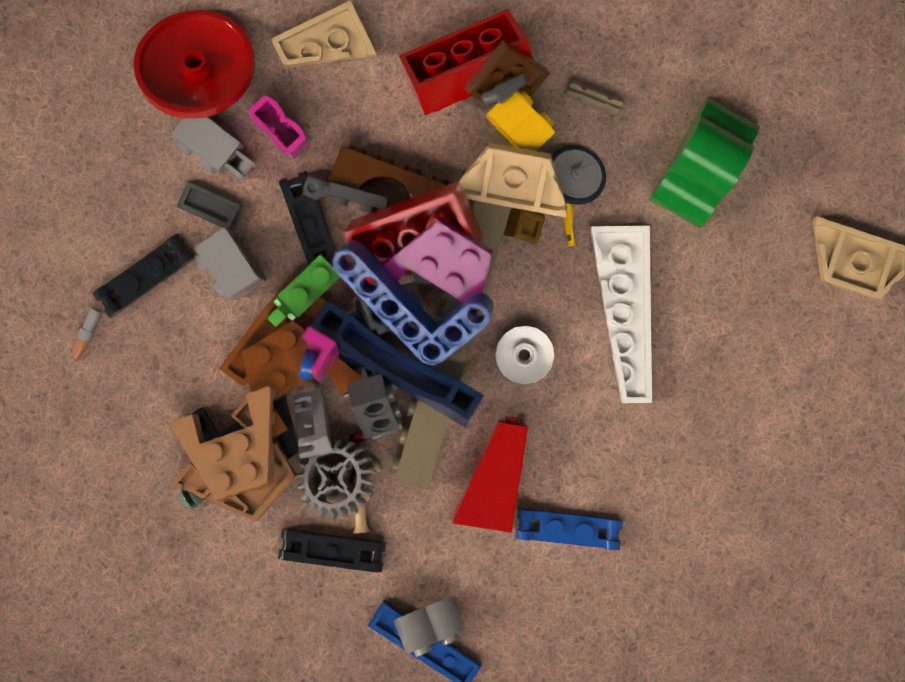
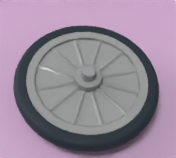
M567 146L559 149L551 156L565 202L582 205L592 202L599 197L606 184V171L596 154L584 147Z

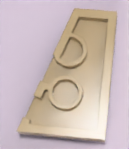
M351 0L271 38L285 68L377 56Z

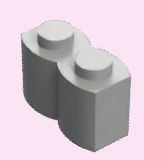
M452 597L394 620L406 654L414 652L416 657L432 651L431 644L441 641L442 645L445 646L459 640L458 633L465 631Z

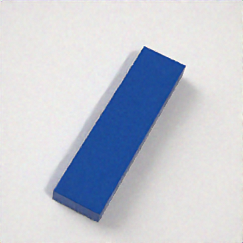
M383 600L368 623V627L404 649L394 620L406 614ZM441 641L431 644L432 651L416 657L453 682H471L482 666L481 662L451 643L443 646Z

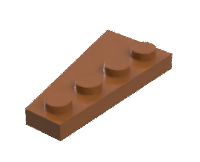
M291 274L219 367L222 372L242 386L248 383L242 351L291 322L286 317L275 327L267 319L277 308L273 303L278 297L277 295L295 279ZM320 296L293 321L307 331L327 301Z

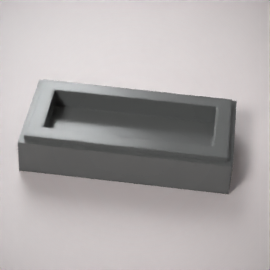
M188 180L176 207L217 226L233 230L243 205Z

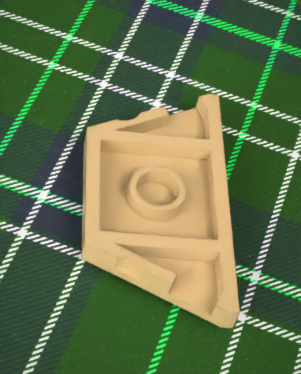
M490 142L459 180L467 199L566 218L567 205L551 154Z
M818 216L813 218L812 223L821 282L880 300L890 290L891 286L905 275V245Z

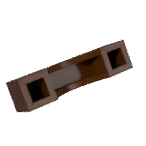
M350 144L349 148L341 146L329 177L332 183L357 190H362L366 185L377 180H391L402 185L411 198L449 185L448 180L438 176H433L432 180L421 176L422 171L417 168L405 165V168L402 169L394 166V160L385 156L378 155L376 159L365 155L367 152L365 149Z

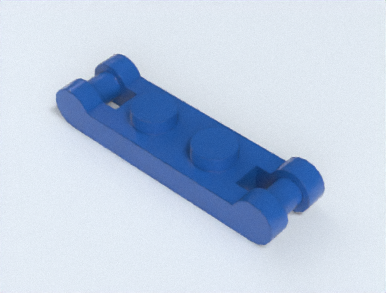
M518 508L517 518H520L519 528L515 532L516 539L620 550L618 533L619 530H622L623 520ZM532 520H540L539 531L531 530ZM599 527L607 528L606 538L598 537Z

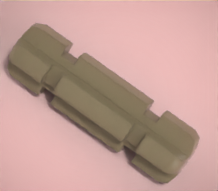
M571 81L566 95L572 99L577 100L580 98L582 99L581 102L601 110L606 108L607 112L618 115L621 112L624 100L616 96L611 98L608 93L590 86L585 88L582 83L577 81Z

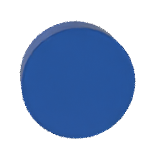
M305 350L299 373L300 379L309 381L312 378L310 371L316 362L318 354L316 351Z

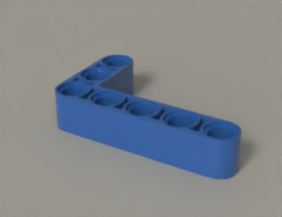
M353 240L344 243L333 259V266L336 272L411 351L428 365L441 363L485 328L493 312L494 305L492 299L486 294L475 293L437 323L360 242ZM345 254L353 256L356 263L349 262L345 258ZM366 277H372L373 279H375L377 285L370 284L366 280ZM387 299L394 300L398 307L388 304ZM471 308H480L485 314L477 315ZM407 322H415L419 328H412ZM449 326H457L462 332L456 333ZM428 344H436L440 350H434Z

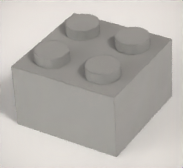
M224 227L194 247L199 254L195 256L196 261L203 271H209L215 279L212 285L221 297L225 296L227 299L239 300L267 281L237 234L232 230Z

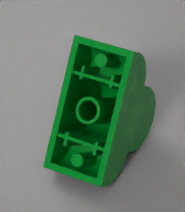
M707 97L649 200L694 226L701 228L744 171L753 153L754 146L752 144L759 132L760 126L712 98Z

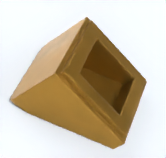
M511 208L503 235L537 245L545 217L528 210Z

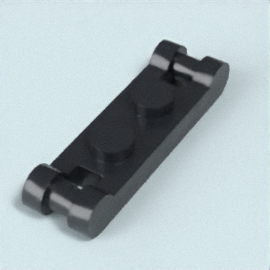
M307 171L300 172L298 177L289 180L287 177L278 180L308 265L316 259V254L326 252L328 257L326 261L334 268L333 259L336 251L318 201L305 195L296 198L293 195L294 190L304 188L306 178L309 177Z
M179 233L171 236L161 246L92 293L97 301L103 303L106 308L104 311L109 318L116 316L195 260V255L192 251H187L182 244L184 240ZM172 250L178 257L174 262H171L166 255ZM115 290H118L123 297L117 302L111 296V293Z
M282 528L280 538L283 539V544L278 552V559L376 573L383 571L381 556L382 552H385V541L306 532L289 528ZM295 541L303 542L302 551L294 550ZM362 550L370 551L369 560L361 559Z

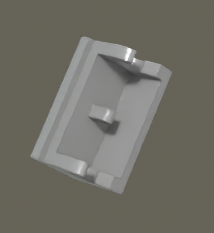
M315 388L313 391L295 395V403L308 401L307 403L294 405L300 458L333 452L328 407L322 388Z

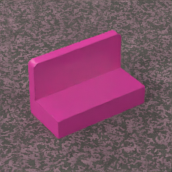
M309 327L303 335V339L310 349L320 354L310 372L321 383L339 356L340 351L336 342Z

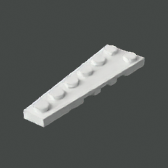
M591 226L590 234L621 403H652L650 226Z

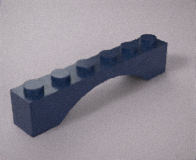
M328 301L311 325V328L336 342L340 353L377 375L382 374L383 379L465 428L482 402L484 394L456 378L438 372L405 355L379 338L353 316Z

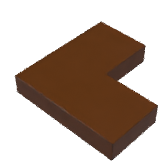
M502 40L467 83L465 89L467 93L483 102L482 93L493 90L497 84L525 72L527 82L519 90H523L527 95L532 96L550 73L546 67Z

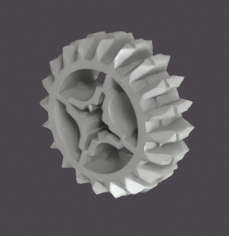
M337 439L335 445L332 441L333 452L307 457L310 460L309 462L301 461L299 463L302 468H305L304 473H297V478L304 479V483L297 485V489L306 490V493L300 499L302 501L311 500L308 509L315 510L318 508L317 515L324 517L328 514L329 519H336L337 515L341 519H345L348 516V511L351 514H357L358 507L356 504L361 507H366L367 505L363 496H373V492L367 490L368 485H376V480L369 479V475L376 472L375 468H366L372 461L371 457L366 456L362 458L365 450L361 447L355 449L354 442L349 441L345 445L343 439ZM335 455L347 457L344 463L340 462L336 467L325 463L328 458ZM354 470H356L357 481L355 487L353 486L350 480L351 474ZM318 472L322 476V483L319 487H317ZM332 473L339 474L337 478L341 485L333 484L335 478ZM337 491L348 496L346 500L336 504L325 500L329 495H333Z

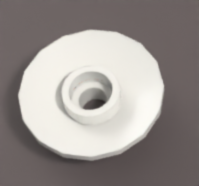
M520 326L514 327L502 336L497 344L495 356L497 366L505 377L512 382L525 385L536 383L547 375L552 368L554 350L547 335L538 328ZM522 349H526L530 353L529 358L525 361L519 358V352Z

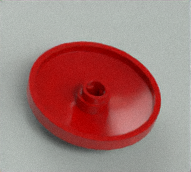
M190 10L168 16L146 32L139 42L134 55V75L142 94L156 109L178 118H205L225 111L245 94L254 76L255 56L249 37L235 21L225 15L212 11Z

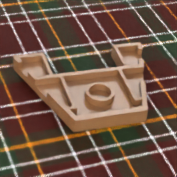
M267 386L246 394L253 420L252 426L205 442L198 414H191L169 422L170 427L215 500H223L274 482L275 443H272V425H275V413H273V398H276L275 386Z
M247 398L231 414L244 428L253 425ZM274 438L272 440V443H275L273 483L223 500H215L194 464L189 463L172 484L256 522L260 520L294 481L297 474L277 438Z

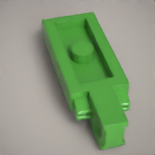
M320 254L277 295L278 297L273 301L277 308L267 319L275 327L286 317L293 321L341 276Z

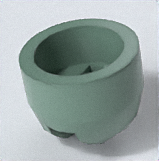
M182 489L180 491L179 501L185 508L193 509L203 502V498L188 491L195 502L192 505L184 493L187 490Z

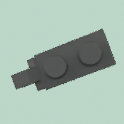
M312 177L306 178L302 193L314 200L324 195L330 196V202L342 206H348V202L359 204V210L367 213L386 208L388 200L383 196Z

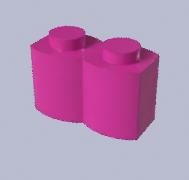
M264 95L249 109L253 121L264 133L271 136L276 146L288 157L295 159L310 145L307 136L300 126L289 119L280 105L272 98Z

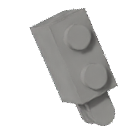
M208 117L198 119L183 118L171 134L178 139V142L175 144L178 148L189 156L192 152L196 153L202 158L199 164L212 174L216 170L224 174L228 169L245 182L247 179L245 175L251 168L255 169L257 166L241 153L244 146ZM238 156L242 161L234 169L231 164Z

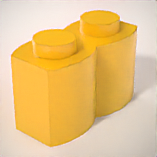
M523 90L519 93L516 91L504 103L500 104L498 102L486 115V118L507 138L513 147L537 151L555 134V131L552 129L554 126L553 121L544 112L538 114L531 105L534 102Z

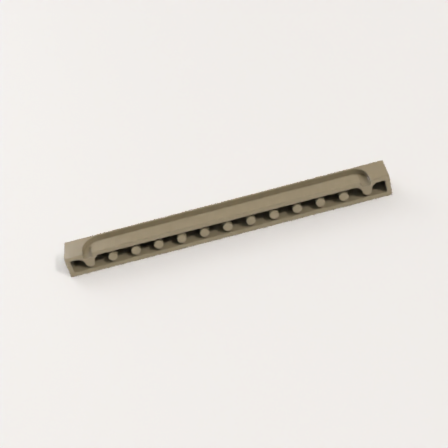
M538 88L532 96H529L534 102L531 106L537 113L544 93L542 88ZM491 123L489 132L494 133L492 143L513 147L507 138ZM469 200L471 209L483 234L480 243L493 250L482 292L486 294L510 207ZM444 290L440 302L445 303L443 314L436 313L435 321L437 323L458 307L461 302ZM473 337L441 363L428 365V367L461 380ZM428 344L430 348L440 350L436 344ZM412 398L407 415L413 416L410 428L405 426L403 428L399 443L404 445L402 456L395 455L391 472L396 473L394 481L429 490L449 418L420 400Z

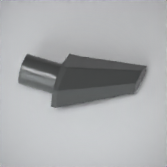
M525 72L497 84L493 90L482 93L484 104L488 105L499 101L500 104L504 103L527 82Z

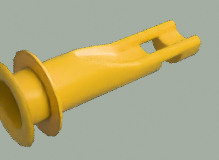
M566 202L567 215L566 218L563 217L565 233L570 235L571 240L567 241L568 247L576 245L572 227L574 217L573 205L575 204Z

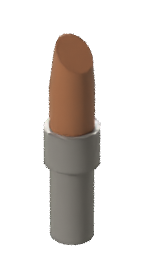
M90 308L83 326L78 331L76 342L71 351L76 361L81 358L88 342H91L95 333L94 329L102 314V311L96 308Z

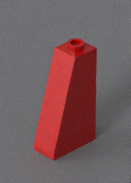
M505 416L504 421H497L454 512L453 524L512 533L528 426L522 424V419Z

